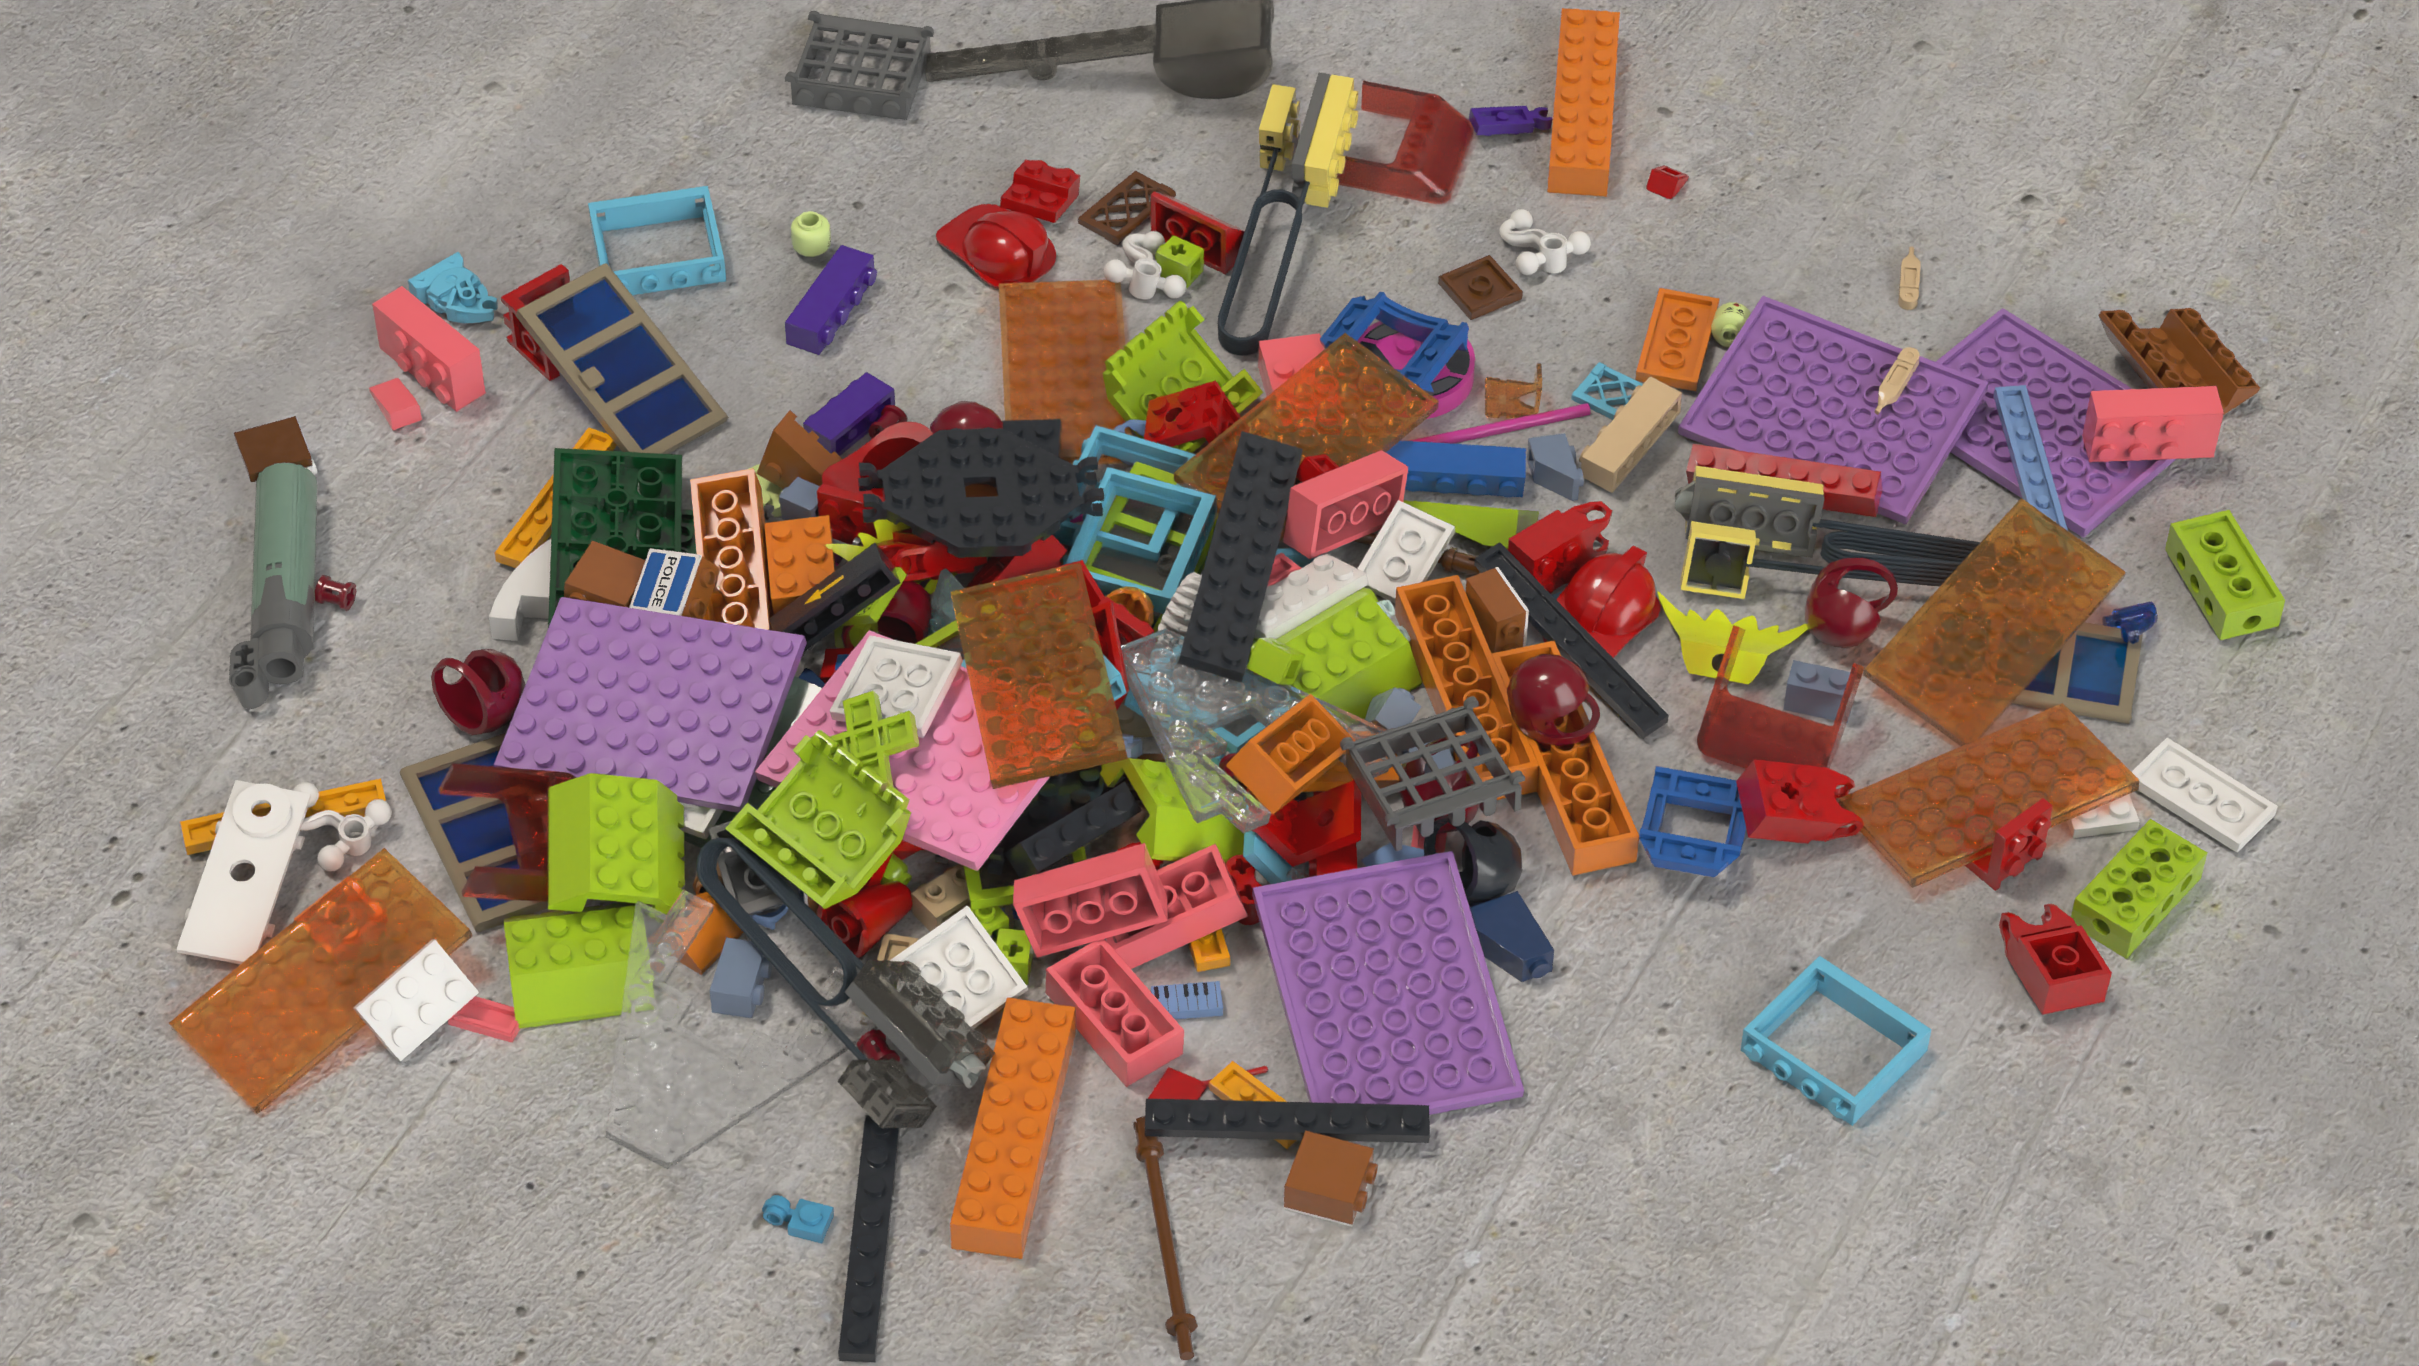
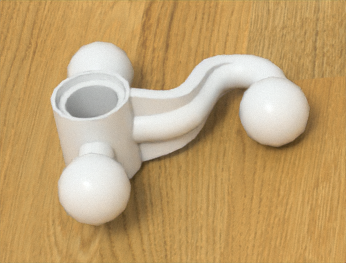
M1525 209L1515 210L1511 214L1510 219L1502 223L1499 230L1501 238L1508 244L1515 247H1533L1539 251L1536 254L1526 251L1518 255L1515 265L1517 270L1524 275H1532L1537 271L1539 265L1547 273L1562 272L1566 268L1567 254L1571 252L1576 255L1584 254L1591 245L1589 236L1582 231L1573 232L1567 240L1565 236L1559 233H1547L1541 229H1530L1533 218L1531 213Z
M1150 231L1146 234H1130L1123 240V250L1126 256L1135 263L1134 269L1127 268L1125 263L1119 259H1112L1104 266V276L1108 281L1112 283H1119L1123 280L1130 281L1129 292L1139 299L1152 298L1155 295L1156 289L1163 290L1165 295L1171 299L1182 297L1186 291V282L1182 277L1178 275H1171L1167 278L1160 277L1161 266L1153 260V255L1156 254L1160 245L1165 244V238L1157 231Z
M301 782L293 789V791L311 794L308 808L316 804L319 792L314 784ZM374 799L368 803L364 817L357 814L343 817L335 811L325 810L305 817L300 830L308 831L324 825H331L339 831L340 840L335 845H326L321 848L317 858L318 864L322 869L336 871L343 865L346 853L351 856H359L369 850L371 846L370 829L375 825L387 823L391 817L392 810L386 801ZM353 832L362 833L358 838L347 837Z

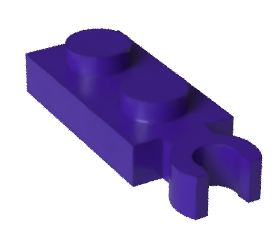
M1527 106L1470 108L1469 120L1476 135L1484 136L1533 133L1534 127L1540 130L1551 129L1553 118L1547 117L1548 108L1538 107L1533 111H1529Z

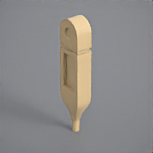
M1909 247V254L1903 258L1901 263L1898 304L1905 310H1913L1918 304L1921 262L1914 255V247Z
M1907 347L1898 355L1897 360H1895L1879 387L1878 406L1874 411L1875 414L1878 415L1882 408L1898 400L1913 372H1915L1919 365L1920 355L1917 349Z

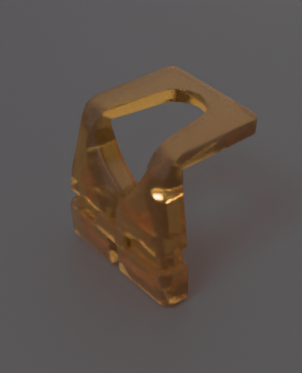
M1536 364L1533 383L1509 379L1505 381L1500 380V378L1486 377L1484 382L1485 416L1490 418L1506 416L1507 419L1538 414L1542 394V364ZM1536 392L1534 407L1525 404L1519 399L1524 395Z

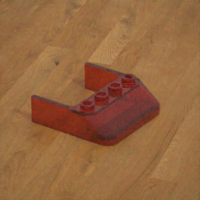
M1363 81L1361 110L1409 119L1410 121L1396 158L1392 163L1384 164L1345 156L1344 171L1342 174L1338 173L1336 178L1339 179V185L1433 204H1442L1449 201L1474 137V128L1470 120L1439 95Z
M1733 625L1697 736L1699 750L1708 757L1745 769L1754 759L1830 768L1839 748L1864 667L1853 663L1833 726L1733 696L1728 691V682L1745 633L1744 629Z
M452 763L439 788L440 794L487 797L501 800L506 806L520 868L475 866L461 891L462 897L537 902L548 901V790L551 786L577 777L570 773L559 771Z

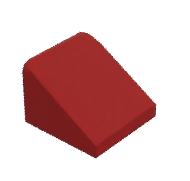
M1662 165L1651 170L1646 189L1667 199H1672L1688 181L1689 176Z
M1326 454L1304 457L1296 477L1303 483L1337 469L1339 466Z

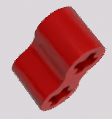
M1235 855L1227 861L1226 866L1248 917L1238 922L1244 925H1255L1260 921L1252 892L1254 887L1262 885L1256 880V869L1243 855Z

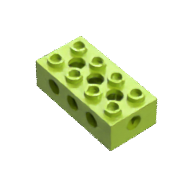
M2230 510L2170 524L2165 551L2219 640L2279 626L2285 599Z
M2149 819L2075 898L2071 918H2073L2077 926L2082 925L2089 937L2127 959L2201 879L2208 852L2154 820Z

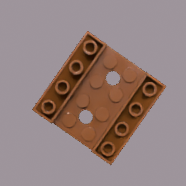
M2193 308L2170 309L2160 328L2140 329L2132 320L2131 315L2125 312V310L2101 311L2098 315L2110 342L2149 389L2216 386L2224 412L2223 415L2258 393L2260 389L2259 385L2252 378L2251 373L2243 368L2235 358L2234 353L2226 348L2218 338L2217 333L2210 329L2201 318V314Z

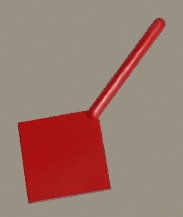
M1262 1066L1246 1071L1255 1076L1268 1072V1067ZM1168 1067L1148 1099L1199 1100L1206 1088L1209 1087V1082L1212 1079L1201 1081Z

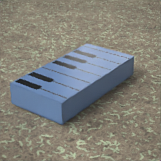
M1220 981L1151 986V993L1174 1019L1223 1016Z

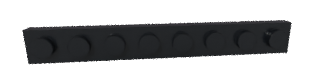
M1500 542L1475 558L1474 566L1481 573L1499 567L1528 608V621L1548 642L1555 641L1560 654L1583 671L1588 683L1642 739L1668 723L1669 715Z
M1147 1098L1145 1101V1136L1302 1140L1306 1130L1344 1141L1429 1143L1430 1138L1429 1105Z
M865 1115L838 1350L839 1361L876 1362L901 1124H891L893 1119L886 1118L883 1124H880L873 1116Z

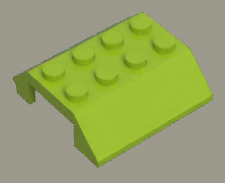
M1183 301L1175 303L1164 312L1165 317L1160 316L1144 329L1145 334L1140 332L1123 346L1124 350L1119 349L1105 361L1106 371L1102 373L1107 399L1125 422L1133 419L1146 420L1149 400L1215 380L1238 413L1264 393L1245 369L1241 370L1234 377L1194 329L1205 319L1194 306L1187 308ZM1134 431L1138 438L1144 439L1143 436ZM1203 437L1173 446L1172 448L1193 453L1207 440Z
M1358 590L1276 639L1305 654L1293 685H1285L1298 702L1312 694L1346 731L1366 719L1373 697L1394 687L1411 692L1422 684L1409 641L1372 596ZM1254 638L1252 645H1253L1256 641H1258V639Z
M818 730L812 737L805 735L793 749L794 753L801 760L759 809L756 810L747 803L725 829L822 908L826 909L857 894L901 843L911 812L907 809L910 799L892 785L886 788L887 781L868 766L861 770L863 762L844 747L837 750L838 743L822 730Z
M1105 758L1102 760L1100 774L1107 786L1113 788L1123 773H1125L1150 814L1136 835L1141 844L1145 843L1151 859L1176 862L1213 844H1216L1225 864L1231 857L1243 855L1246 796L1236 798L1229 796L1225 792L1223 783L1225 777L1221 775L1219 770L1200 766L1194 767L1176 763L1156 762L1148 759Z
M594 773L549 787L548 909L582 912L587 899L653 905L650 911L651 919L671 920L673 915L684 914L685 891L681 888L685 886V864L680 859L684 857V832L680 830L684 827V806L677 801V795L655 779Z
M620 902L606 906L584 907L582 912L558 910L543 912L537 915L512 916L504 919L515 1019L519 1023V1029L656 1011L642 904Z

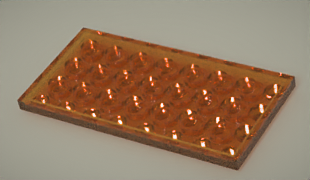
M1083 280L999 284L1005 421L1061 419L1060 458L1073 464L1074 460L1080 459L1083 441L1090 438L1096 425L1114 430L1116 426L1125 423V420L1107 399L1102 374L1106 371L1105 361L1119 349L1124 350L1125 336L1121 282ZM1126 427L1124 430L1125 434L1131 435V428ZM1104 454L1101 455L1098 464L1123 463L1120 459Z
M1344 333L1174 472V481L1182 487L1215 495L1217 499V514H1219L1242 431L1303 449L1299 466L1304 457L1326 454L1339 467H1342L1380 450L1386 453L1438 409L1439 401ZM1297 477L1295 478L1294 486L1302 483ZM1287 513L1279 542L1284 538Z
M2021 498L1864 669L1863 676L1969 752L2124 579L2126 572Z
M1081 563L950 591L993 789L1128 759Z
M2062 703L1839 798V805L1848 811L1854 812L1863 819V828L1860 832L1902 878L1914 888L1990 855L1996 831L2042 798L2053 805L2050 818V828L2139 790V779Z
M383 848L169 1022V1025L257 1115L366 1025L353 1007L432 939L436 940L448 956H450L473 935L470 929Z

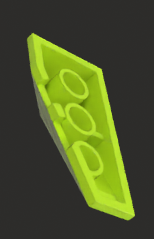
M1403 500V503L1455 526V532L1485 546H1494L1500 542L1507 550L1509 538L1536 523L1539 517V511Z

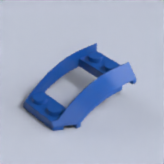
M1379 292L1375 298L1366 300L1365 296L1352 298L1322 335L1320 342L1333 358L1365 376L1404 388L1434 393L1431 386L1432 381L1456 350L1467 351L1469 326L1466 322H1461L1459 326L1448 323L1447 319L1436 318L1413 311L1386 297L1385 292ZM1375 318L1390 328L1412 339L1423 342L1402 370L1377 364L1350 351Z
M1656 766L1643 825L1639 833V839L1654 867L1716 877L1740 856L1746 833V824L1736 783L1737 780ZM1667 803L1732 815L1726 842L1720 843L1660 832Z

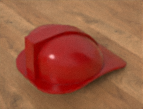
M981 204L971 207L942 226L936 233V240L940 245L963 260L984 282L1004 291H1018L1028 287L1049 272L1056 262L1055 247L1039 220L1027 213L1009 211L995 204Z
M901 422L891 425L857 451L829 466L822 474V484L861 494H875L884 501L882 488L859 491L858 478L869 477L859 475V463H871L877 470H882L933 435L928 427L917 422Z
M1634 545L1623 555L1607 553L1596 556L1586 562L1575 573L1570 583L1556 599L1613 658L1638 633L1658 618L1661 609L1659 599L1656 596L1654 579L1649 570L1644 566L1647 552ZM1542 636L1544 643H1545V642H1548V641Z

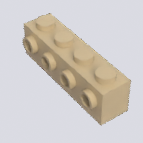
M1651 376L1642 386L1638 385L1634 389L1629 402L1617 409L1612 422L1600 429L1595 442L1583 449L1579 458L1583 478L1613 493L1679 415L1682 392Z
M987 858L979 869L982 890L1012 886L1014 880L1019 879L1008 859L1005 862L1001 875L988 873V865L991 858ZM961 864L948 868L942 875L929 883L920 885L911 893L913 915L930 932L967 905L971 907L963 865Z

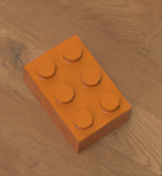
M829 515L764 523L774 615L836 571L834 552L825 546L826 544H833Z

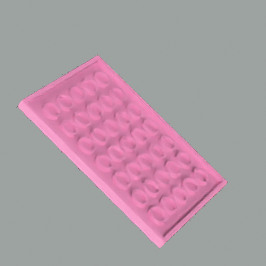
M870 630L866 633L757 768L755 774L759 781L777 788L801 760L794 753L793 749L805 735L812 737L818 730H822L828 736L847 731L846 722L832 720L829 711L869 635L886 639L891 638ZM960 666L924 738L918 737L920 746L889 756L893 787L910 799L907 809L911 812V816L902 840L978 871L1090 725L1088 716Z

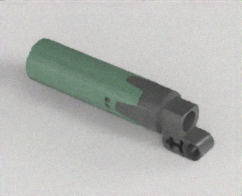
M277 463L271 465L259 473L256 480L250 641H243L234 646L230 653L229 666L230 685L240 704L247 709H254L265 703L269 695V683L279 685L290 684L302 678L304 674V658L313 648L318 485L314 474L299 464Z

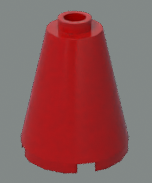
M899 881L861 888L857 894L826 909L819 905L817 909L818 917L857 958H860L912 909V896L910 889Z

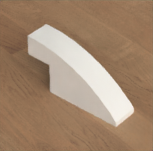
M551 539L528 555L503 584L489 615L492 639L518 641L524 617L548 619Z

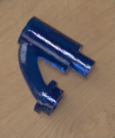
M2149 601L2114 609L2112 615L2102 618V623L2104 626L2120 628L2124 642L2135 644L2139 642V636L2152 628L2157 622L2158 615L2154 603Z

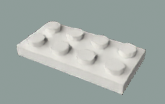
M1329 554L1315 558L1310 564L1300 570L1291 572L1288 577L1267 587L1254 637L1256 639L1273 638L1275 640L1367 586L1369 584L1367 574Z
M2166 738L2128 774L2127 784L2237 853L2276 815L2278 807L2169 738Z

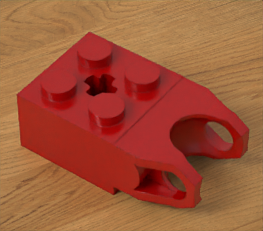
M1602 501L1573 506L1563 513L1557 509L1509 538L1508 551L1551 594L1564 584L1570 583L1575 573L1586 562L1596 556L1606 554L1609 540L1605 539L1600 532L1608 526L1612 517V510ZM1597 510L1601 511L1605 516L1590 521L1586 515L1590 511ZM1594 541L1601 543L1602 546L1600 548L1593 549Z
M912 528L892 532L893 539L877 543L878 547L893 565L901 567L906 573L904 581L931 578L932 580L950 578L951 572L959 574L971 573L975 571V566L987 564V557L957 558L947 552V546L937 541L931 544L912 534Z
M1754 759L1736 781L1748 838L1808 844L1811 840L1827 842L1836 838L1857 835L1864 827L1862 818L1854 812L1844 809L1836 801V798L1848 796L1850 790L1855 787L1854 781L1850 777L1830 768ZM1839 785H1844L1841 788L1835 789ZM1848 824H1853V825H1851V826H1849V827L1840 828V827L1845 826V825H1848Z
M2051 903L2044 905L2045 911L2041 916L2043 925L2029 924L2018 915L2010 912L2001 914L1999 928L2004 941L2005 955L2042 1015L2105 1001L2112 972L2082 925L2077 926L2073 918L2062 911L2057 905Z

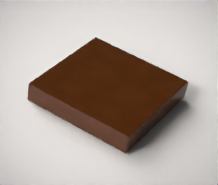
M1490 255L1438 277V284L1470 320L1521 300L1523 296V291Z
M296 416L234 432L236 444L251 482H255L259 473L266 467L277 463L299 464L304 468L313 466L311 455Z

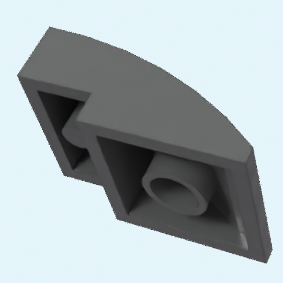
M731 821L708 828L711 839H737L725 829ZM727 846L720 853L717 862L725 888L749 915L784 904L731 847ZM771 867L801 898L799 888Z

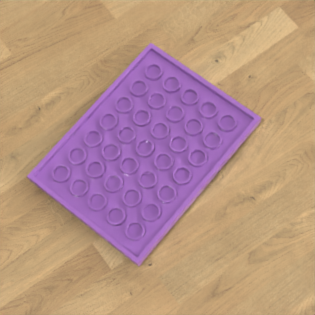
M1762 296L1678 426V434L1712 447L1881 471L1882 494L1877 513L1906 525L1988 391V382L1920 356L1919 365L1915 372H1913L1898 400L1882 408L1881 412L1877 415L1874 411L1878 406L1879 387L1903 349Z
M2004 308L1936 361L1988 382V391L1952 448L1951 453L2021 498L2022 495L1993 395L1995 387L2026 385L2066 526L2083 538L2176 460L2089 462L2082 434L2091 391L2128 390L2132 388Z
M561 597L494 766L498 772L562 783L589 773L655 779L677 795L678 802L739 813L748 803L757 779L755 771L764 760L807 644L806 639L803 635Z
M1453 851L1253 888L1252 896L1309 1102L1429 1105V1115L1523 1097V1084Z

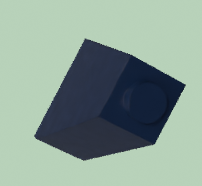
M1518 891L1470 907L1485 958L1521 982L1532 978H1541L1553 971L1554 949Z

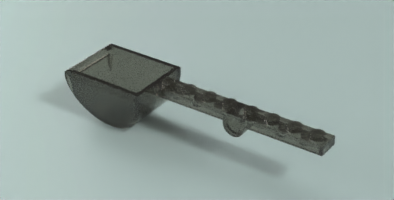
M1189 0L1156 5V19L1153 25H1140L1130 28L930 53L926 57L925 76L927 82L1027 69L1031 77L1036 80L1045 81L1056 75L1057 65L1154 53L1153 65L1157 77L1173 91L1200 99L1232 98L1246 94L1259 87L1267 80L1272 71L1273 55L1271 49L1274 0Z

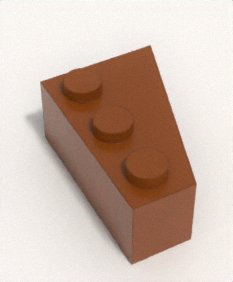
M789 410L773 429L756 474L782 489L789 487L797 477L821 486L823 472L829 466L842 460V458L835 451L832 454L829 453L817 441L819 436L813 431L808 433L795 421L797 416Z

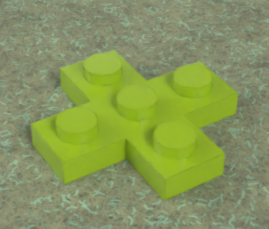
M875 691L843 700L847 731L830 736L838 743L837 750L844 747L863 762L861 770L868 766L887 781L886 788L891 785L893 786L889 756L920 746L915 715L910 711H906L883 719L879 695Z

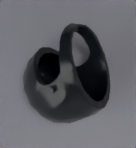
M1448 815L1434 821L1433 833L1424 839V856L1436 854V835L1440 827L1447 823L1452 825ZM1480 820L1472 826L1464 821L1462 825L1457 826V830L1465 839L1462 849V872H1459L1467 901L1474 903L1487 902L1514 891L1523 871L1521 848L1515 837L1500 825L1489 821Z

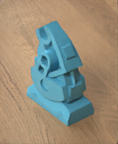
M459 252L408 280L410 293L422 303H428L434 311L440 314L446 313L448 321L458 323L493 321L494 310L498 309L497 298L488 296V291L481 284L478 276L464 267L463 257Z

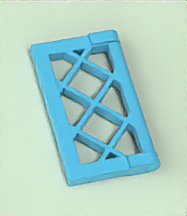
M1599 362L1572 393L1571 400L1579 404L1588 403L1591 410L1613 420L1617 409L1610 405H1626L1631 399V395H1626L1624 387L1634 390L1638 385L1642 386L1643 384ZM1603 375L1614 380L1600 383ZM1620 388L1621 397L1605 399L1603 390ZM1598 391L1600 400L1587 395V393Z

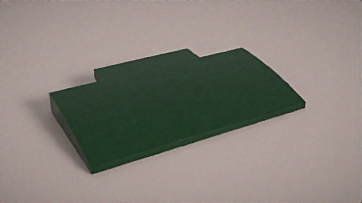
M565 448L554 449L548 628L560 598L564 597L566 580L592 541L646 560L650 548L697 554L693 510H682V455Z

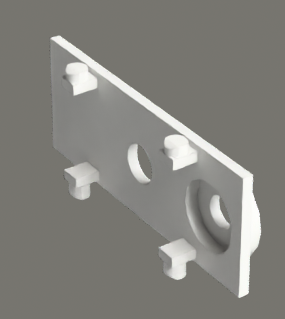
M235 780L222 820L216 824V837L192 906L186 910V923L176 949L177 953L254 967L263 938L272 937L275 925L269 923L292 853L295 849L301 850L305 839L304 836H299V832L311 800V794L282 789L272 784H255ZM259 803H267L271 806L270 813L263 817L255 816L252 810ZM249 863L255 867V873L252 878L242 882L236 881L231 877V871L237 864Z

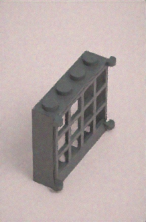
M810 11L808 20L814 21L796 72H788L785 76V82H791L792 104L907 120L931 52L930 37H933L934 29L930 26L921 28L824 15L817 11ZM823 31L837 32L833 44L822 42ZM850 34L864 36L861 47L841 45L842 40H848ZM878 38L891 40L888 51L869 49L868 46L869 44H876ZM907 42L919 43L915 55L895 52L896 47L904 48ZM819 49L831 51L827 62L815 60ZM837 53L858 54L854 66L834 63ZM865 55L885 58L882 68L861 67ZM892 59L911 61L912 64L909 72L888 70ZM812 67L824 69L820 80L808 79ZM831 70L851 72L848 83L827 81ZM858 74L878 76L875 88L854 85ZM886 77L906 80L901 91L882 89Z
M1474 696L1468 697L1464 701V706L1452 708L1428 718H1422L1353 741L1351 737L1341 740L1340 747L1342 751L1346 750V767L1395 851L1402 850V829L1417 824V829L1421 836L1428 837L1434 831V818L1448 814L1452 825L1457 827L1465 821V808L1479 804L1483 814L1490 816L1495 813L1496 800L1501 796L1506 797L1514 812L1521 810L1522 787L1519 782L1525 781V776L1521 771L1510 772L1473 712V708L1479 706V702ZM1462 731L1466 732V734L1458 737L1454 736V734ZM1440 738H1447L1446 741L1428 747L1424 745ZM1470 741L1476 742L1480 756L1468 759L1460 746L1461 744ZM1413 747H1417V749H1418V750H1416V751H1413V752H1410V753H1407V754H1403V755H1400V756H1397V757H1396V755H1395V753H1398V752H1401V751H1404V750H1407V749H1410V748H1413ZM1453 748L1461 762L1439 769L1431 754ZM1386 756L1388 758V760L1370 766H1366L1365 764L1367 762L1374 761ZM1423 757L1431 772L1409 779L1401 764ZM1485 763L1493 778L1482 782L1474 767ZM1393 767L1402 782L1380 789L1371 774ZM1466 770L1474 785L1452 791L1444 777ZM1437 780L1444 795L1423 801L1415 786ZM1406 789L1415 804L1393 811L1384 796Z

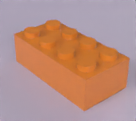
M1309 694L1250 739L1226 766L1233 772L1235 778L1257 797L1259 803L1274 815L1333 768L1345 756L1346 750L1342 751L1340 747L1342 739L1351 737L1353 741L1356 740L1312 694Z

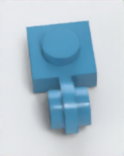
M773 1195L765 1201L762 1207L765 1221L777 1226L782 1225L784 1221L789 1222L788 1235L823 1243L834 1217V1207L799 1199L794 1210L790 1208L789 1200L779 1195Z

